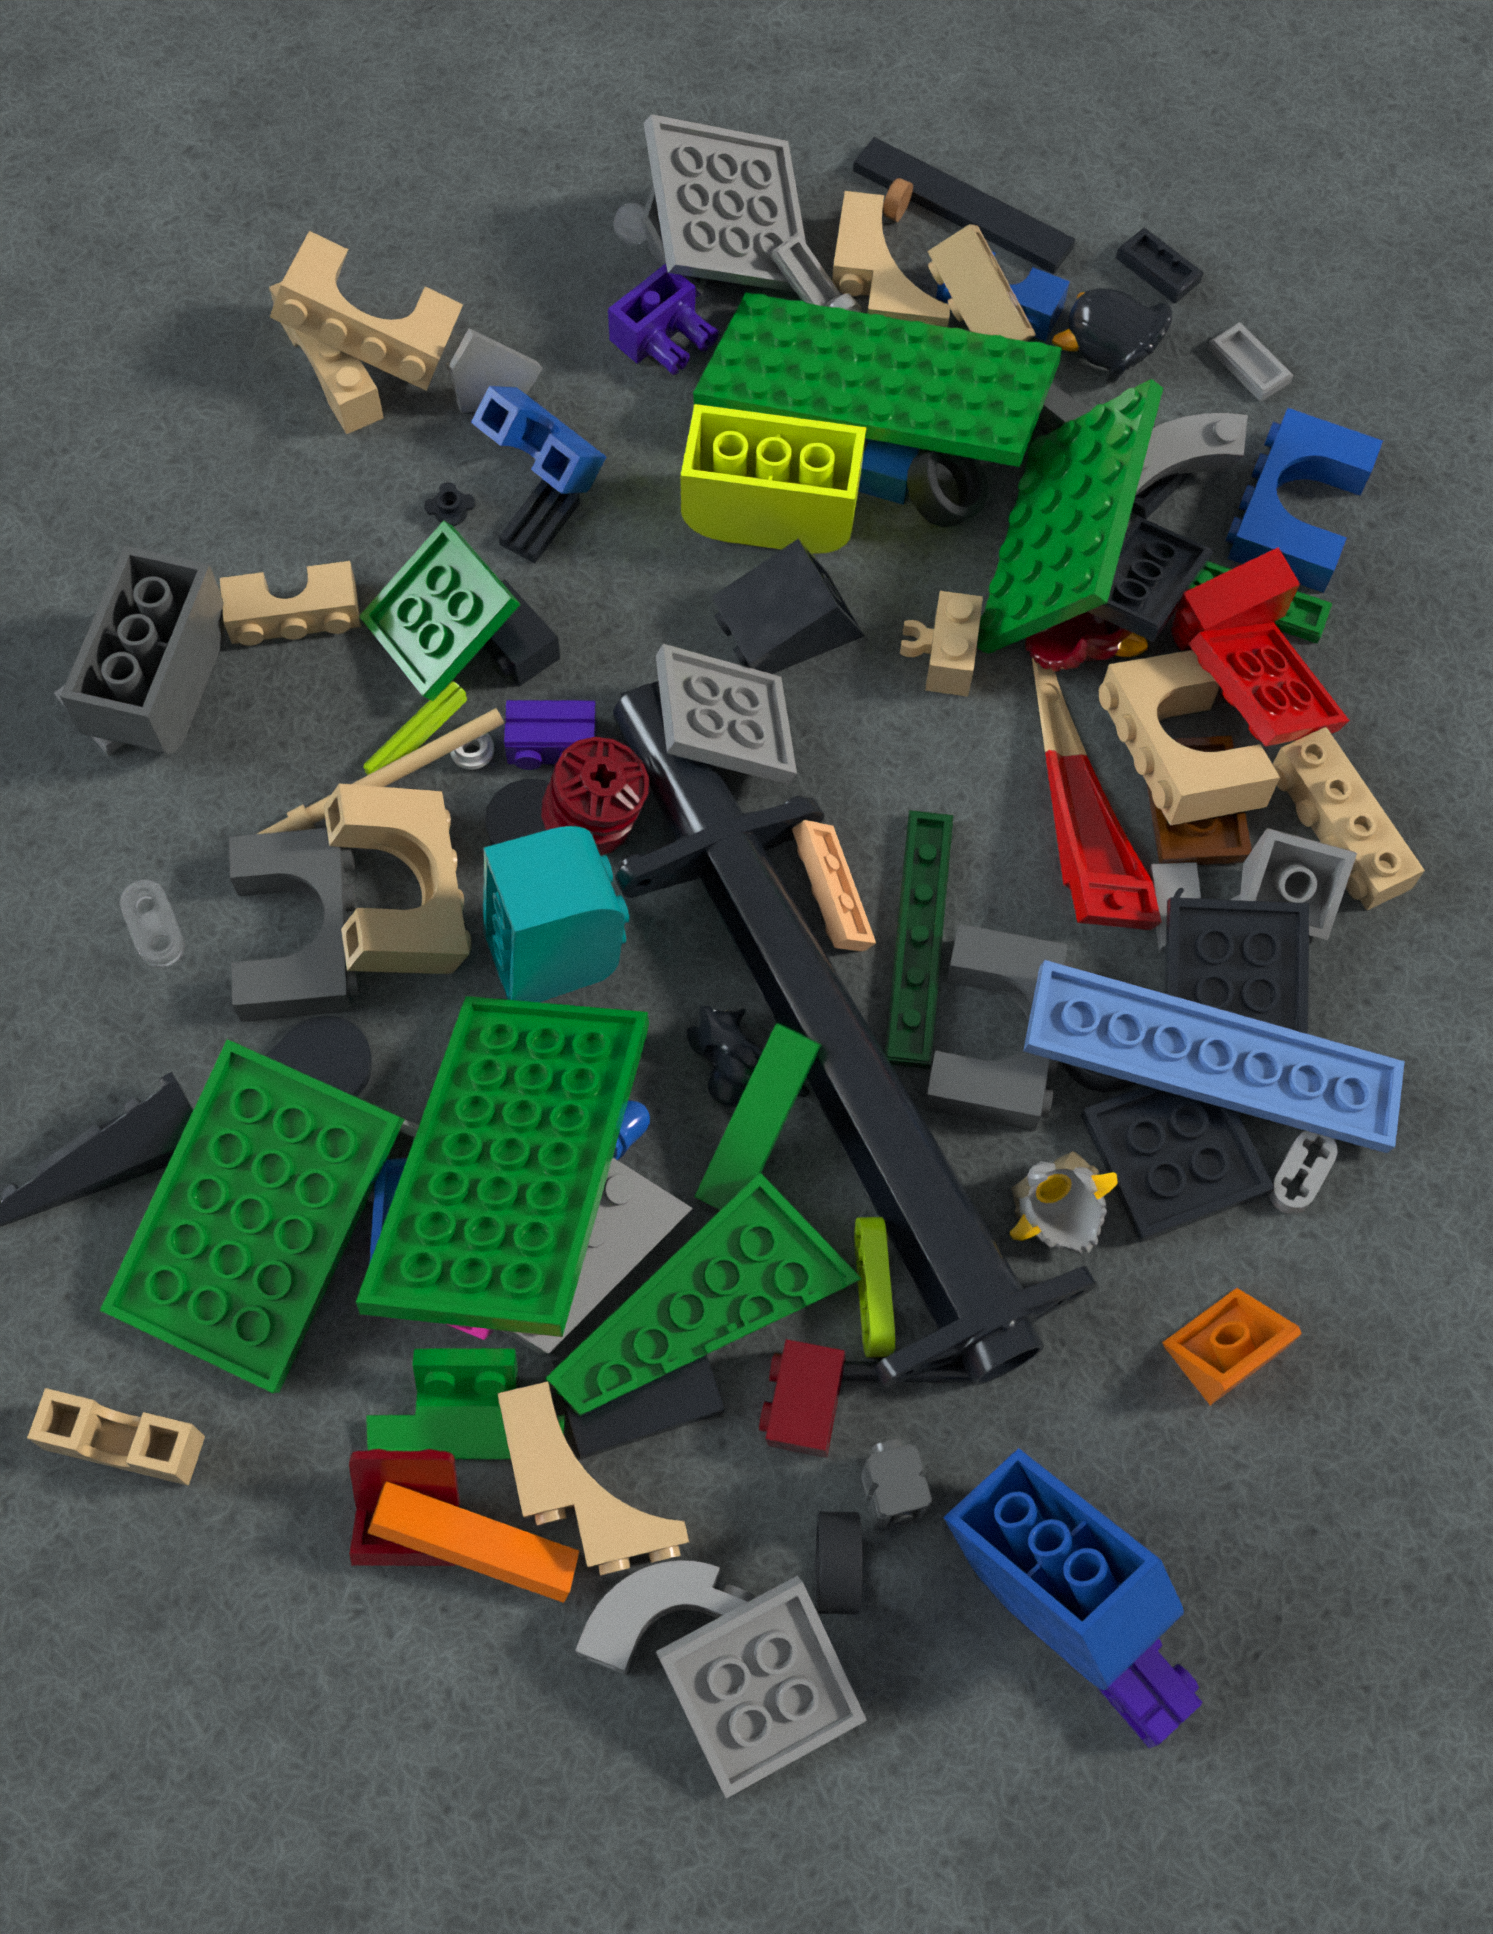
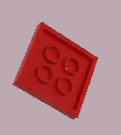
M1274 622L1199 632L1188 644L1197 655L1199 665L1213 676L1222 688L1226 701L1237 708L1249 724L1248 728L1251 734L1261 741L1265 747L1301 739L1324 727H1327L1330 733L1338 732L1350 721Z

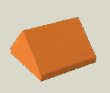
M1236 1288L1163 1341L1162 1344L1208 1404L1212 1405L1283 1352L1302 1333L1298 1325Z

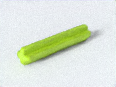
M451 681L434 701L429 700L364 763L365 773L369 775L417 750L466 702V692L463 688Z

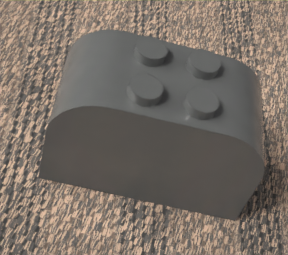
M129 546L123 547L60 696L81 734L166 754H173L180 748L188 733L218 657L224 633L222 611L224 603L210 564Z

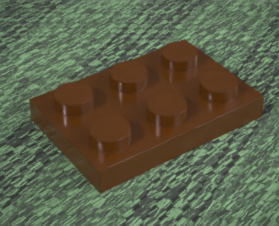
M1232 736L1173 739L1187 748L1202 752H1220L1234 749ZM1147 784L1159 864L1197 863V865L1244 863L1252 851L1245 811L1169 825L1162 810L1156 807L1152 798V792Z

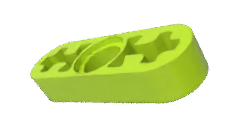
M857 1217L854 1227L856 1271L862 1278V1280L858 1281L863 1349L867 1358L888 1357L895 1350V1324L885 1222L883 1217Z

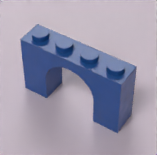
M1287 408L1282 423L1273 421L1264 446L1271 448L1269 455L1260 453L1251 477L1259 479L1256 487L1247 485L1238 509L1246 511L1244 518L1235 517L1225 540L1233 544L1228 559L1244 564L1279 547L1300 585L1324 593L1334 573L1347 537L1304 523L1293 517L1282 506L1276 489L1293 480L1309 479L1361 496L1383 440Z

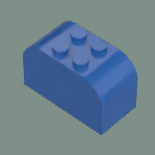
M1019 1448L944 1516L967 1561L997 1599L1083 1677L1102 1690H1106L1184 1614L1183 1606L1161 1559Z

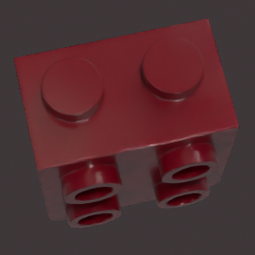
M372 1449L351 1453L349 1470L356 1506L349 1552L351 1566H455V1564L368 1533L386 1481L460 1508L454 1455L450 1452L434 1449L422 1451Z

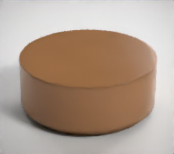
M901 178L893 181L884 200V217L896 222L900 221L912 196L913 184Z

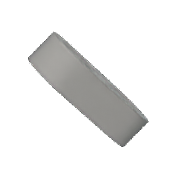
M1303 1131L1293 1142L1271 1181L1275 1189L1269 1194V1198L1279 1211L1287 1214H1298L1304 1211L1314 1200L1336 1160L1338 1151L1337 1144L1333 1138ZM1312 1143H1316L1321 1147L1319 1154L1322 1157H1318L1309 1168L1303 1164L1308 1154V1150L1305 1147H1310ZM1298 1175L1303 1178L1298 1188V1193L1302 1196H1296L1292 1201L1285 1197L1287 1189L1283 1185L1288 1186L1295 1176Z

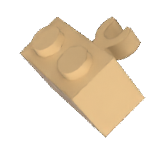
M940 591L934 629L926 628L923 623L916 620L904 621L903 635L914 636L918 640H902L900 654L906 657H917L922 653L930 654L925 691L960 696L969 695L975 664L983 596Z

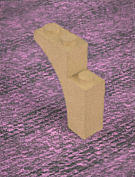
M845 191L832 282L839 292L843 294L849 293L851 296H870L868 314H880L889 318L920 321L925 324L948 328L949 305L938 301L915 286L898 268L889 253L882 229L884 195Z
M548 1382L498 1393L519 1500L525 1519L535 1516L537 1526L566 1519L565 1509L575 1507L587 1567L598 1566L600 1575L629 1569L630 1557L649 1553L651 1563L681 1556L679 1545L689 1543L685 1521L664 1519L632 1508L612 1496L586 1472L564 1438L559 1426Z

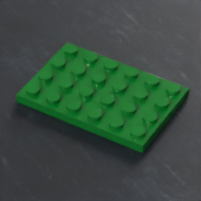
M1152 378L1134 388H1128L1118 397L1105 404L1095 406L1090 412L1075 420L1067 421L1062 427L1047 435L1037 437L1030 445L1026 469L1018 484L1019 493L1015 507L1009 516L1008 521L1010 524L1005 542L999 550L1000 559L996 573L989 585L990 594L986 608L980 617L977 648L984 653H992L1108 602L1163 392V387Z
M227 1039L100 1311L271 1393H279L405 1119Z

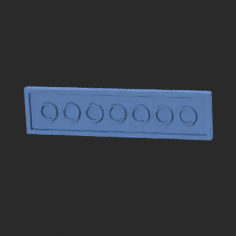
M1044 960L1039 967L1023 1049L1024 1052L1380 1152L1388 1153L1395 1148L1405 1061Z

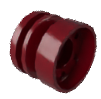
M591 737L578 740L562 752L556 763L542 800L541 818L546 830L566 826L585 828L591 832L600 855L612 853L625 843L648 795L649 776L642 760L629 747L614 739Z

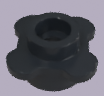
M447 482L440 485L439 492L434 498L425 501L424 507L426 513L435 515L440 523L446 521L454 527L466 519L468 511L475 507V499L471 494H463L458 491L455 484Z

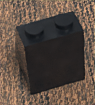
M796 539L712 596L719 609V612L714 615L716 621L728 637L730 635L734 636L738 646L733 648L737 659L742 666L774 674L865 636L828 571L799 539Z

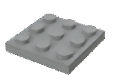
M663 644L656 654L667 753L789 785L797 774L782 678L777 675Z
M798 1575L656 1651L726 1799L867 1721L809 1594Z

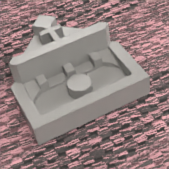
M470 328L466 332L451 362L446 363L457 396L456 402L461 413L477 411L489 386L517 387L527 394L543 369L537 361Z

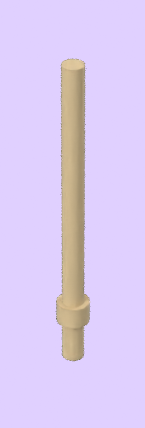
M497 708L363 777L352 783V785L385 787L503 725L504 721ZM331 795L306 808L303 804L287 812V818L257 834L315 829V823L325 818L324 805Z

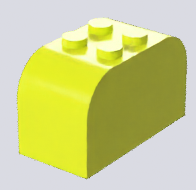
M694 404L680 475L681 514L684 521L697 533L718 541L783 549L796 539H799L812 554L829 553L842 548L848 543L852 532L863 462L866 427Z

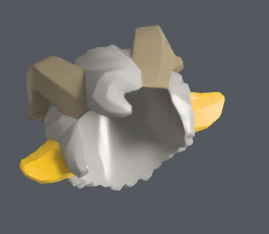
M1074 1151L1058 1157L1053 1163L1040 1161L1032 1166L1026 1177L1011 1188L1016 1205L1015 1216L1017 1219H1020L1017 1225L1010 1231L1011 1238L1023 1241L1036 1236L1041 1242H1045L1051 1248L1055 1246L1058 1249L1074 1250L1076 1254H1082L1083 1251L1089 1253L1092 1246L1098 1243L1097 1235L1101 1232V1225L1104 1223V1216L1107 1213L1104 1195L1118 1184L1117 1174L1112 1172L1098 1175L1099 1170L1094 1166H1090Z

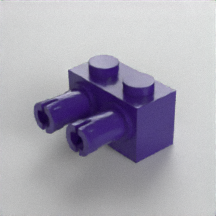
M666 263L608 308L609 340L635 363L638 364L644 358L651 355L672 375L679 373L678 368L683 370L690 358L688 352L684 351L670 339L673 335L680 332L694 343L700 351L704 352L708 350V345L711 347L716 342L719 332L696 314V286L682 275L668 273Z

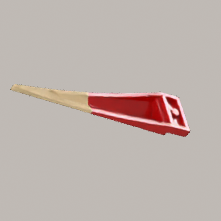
M1032 658L1063 885L1071 890L1077 923L1152 930L1162 923L1153 881L1134 851L1099 783L1067 708L1055 672L1051 669H1043Z

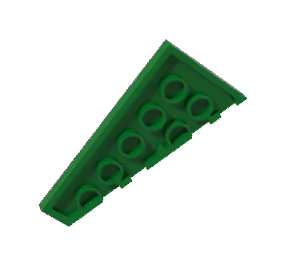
M759 1173L544 1380L549 1383L578 1416H581L862 1280V1278L776 1188Z

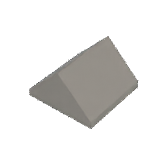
M1267 828L1243 863L1240 900L1309 903V935L1328 940L1357 853Z

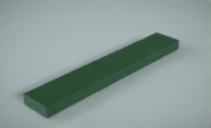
M909 810L884 1052L891 1065L930 1069L954 815Z

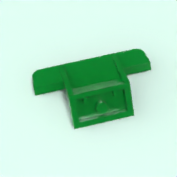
M414 1348L412 1367L417 1390L415 1415H366L368 1451L372 1449H383L386 1451L434 1449L450 1452L454 1455L455 1459H511L498 1393L518 1389L519 1387L515 1348ZM557 1415L559 1426L564 1435L565 1415Z

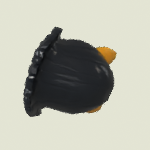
M1112 288L1087 290L1077 295L1076 302L1069 314V328L1056 334L1052 339V344L1056 347H1061L1062 350L1078 351L1089 363L1109 370V376L1106 381L1113 384L1122 376L1125 370L1134 367L1153 353L1159 342L1165 337V333L1172 323V310L1165 303H1159L1148 308L1123 291Z

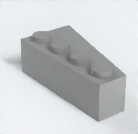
M612 1158L563 1337L511 1331L503 1332L539 1354H549L676 1226L692 1207L615 1158Z

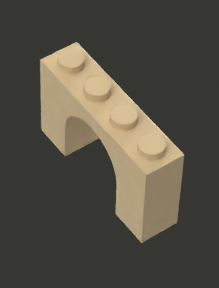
M309 231L280 285L270 318L427 391L463 304L425 286L414 311L409 316L397 320H388L368 315L352 306L341 295L336 285L348 249Z
M1193 650L1109 664L1103 684L1099 687L1101 706L1109 712L1116 725L1119 739L1127 745L1134 758L1137 772L1143 775L1152 792V798L1156 807L1162 810L1169 825L1267 807L1280 779L1261 744L1220 752H1202L1179 744L1163 730L1159 723L1162 719L1210 710L1220 687L1213 676L1199 665L1197 655Z
M338 784L324 805L329 846L377 849L391 853L410 867L416 875L422 891V903L418 908L408 910L357 908L341 928L347 971L453 973L470 953L471 936L464 926L462 914L464 895L462 890L458 889L456 878L457 854L451 848L449 836L451 817L449 811L445 809L442 792Z

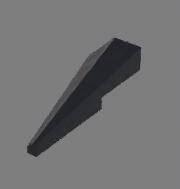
M170 1072L160 1078L159 1081L162 1089L143 1102L139 1098L133 1097L123 1104L124 1114L103 1125H93L36 1165L38 1176L20 1188L17 1184L11 1183L2 1189L3 1199L0 1200V1227L166 1168L194 1110L174 1074Z

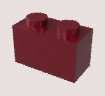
M785 1339L783 1353L774 1352L769 1374V1382L777 1383L773 1402L764 1401L759 1423V1431L767 1432L765 1439L768 1446L828 1458L846 1362L845 1350Z

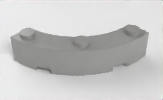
M1205 413L1178 418L1154 427L1136 495L1154 482L1176 473L1178 475L1204 471L1227 473L1244 456L1248 415Z

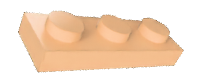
M803 820L792 828L798 845V855L804 862L812 884V894L819 904L826 923V933L832 941L834 948L865 951L876 944L835 829L832 825Z

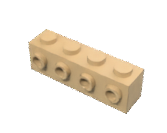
M1327 727L1281 747L1273 763L1280 777L1277 786L1280 790L1287 791L1295 802L1296 812L1300 821L1306 827L1311 826L1321 843L1357 853L1346 885L1348 893L1354 899H1360L1366 910H1369L1411 890L1425 870Z

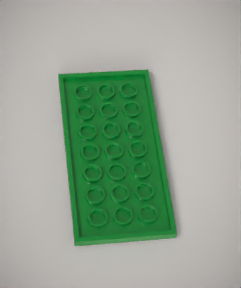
M745 293L693 392V401L697 405L866 427V439L1020 467L1060 363L1061 347L1046 345L1042 342L1010 339L1001 335L970 332L961 328L935 326L920 321L889 318L880 314L860 313L840 307L832 308L814 305L800 300L791 301L768 297L764 294Z
M465 996L356 1300L361 1315L563 1337L648 1032V1012Z

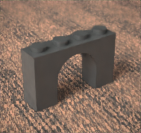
M327 828L229 837L230 879L238 896L297 892L313 898L324 908V919L321 929L316 938L303 950L281 958L231 962L232 1006L240 1021L352 1012V996L360 995L359 971H347L341 928L349 919V912L357 909L354 884H347V871L355 869L353 848L329 846Z
M958 923L946 982L1001 993L1018 1004L1029 1022L1039 967L1043 961L1047 960L1072 968L1073 962L1066 961L1068 944ZM1023 1049L1017 1054L1002 1060H981L935 1051L923 1109L1035 1131L1040 1117H1049L1053 1090L1045 1089L1047 1074L1055 1075L1058 1061L1024 1052Z

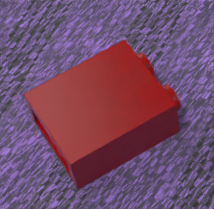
M1279 547L1183 593L1173 627L1171 628L1174 641L1180 650L1186 649L1191 651L1192 649L1188 644L1199 632L1270 623L1285 617L1300 583Z

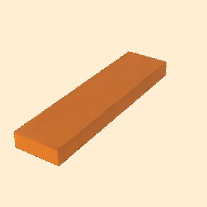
M387 1481L381 1491L368 1530L369 1534L563 1603L570 1593L579 1550Z

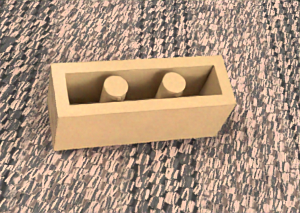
M969 224L927 251L932 259V262L928 264L931 274L940 286L945 283L952 296L948 300L952 313L959 322L963 320L966 322L970 332L1001 335L1005 338L1028 341L1036 336L977 225Z

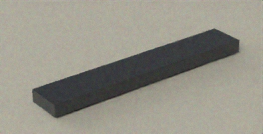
M873 137L853 163V172L888 190L897 178L911 182L913 184V191L910 201L963 228L969 224L977 225L986 240L1052 274H1055L1074 248L1075 238L876 137Z

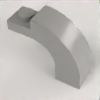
M679 1560L654 1564L627 1576L602 1598L590 1615L575 1651L581 1658L627 1675L641 1637L649 1626L659 1618L669 1613L683 1610L697 1611L714 1618H719L753 1600L755 1596L746 1590L728 1584L725 1585L724 1591L715 1589L720 1574V1567L708 1563Z

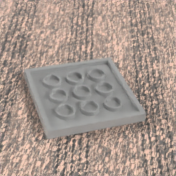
M651 114L644 122V129L667 272L795 292L771 256L773 250L796 232L800 234L806 243L788 141Z

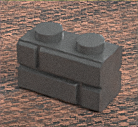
M901 1439L888 1440L872 1446V1454L866 1459L860 1478L866 1500H871L868 1509L874 1530L882 1532L918 1523L923 1518L932 1499L926 1477H921L923 1466L917 1446H912L911 1444L903 1446Z

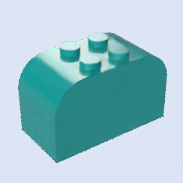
M576 826L558 827L484 848L483 934L507 1000L542 1002L604 981L619 965L621 946L626 943L624 924L629 922V913L622 895L616 896L611 884L613 882V872L607 856H600L591 832L585 828Z

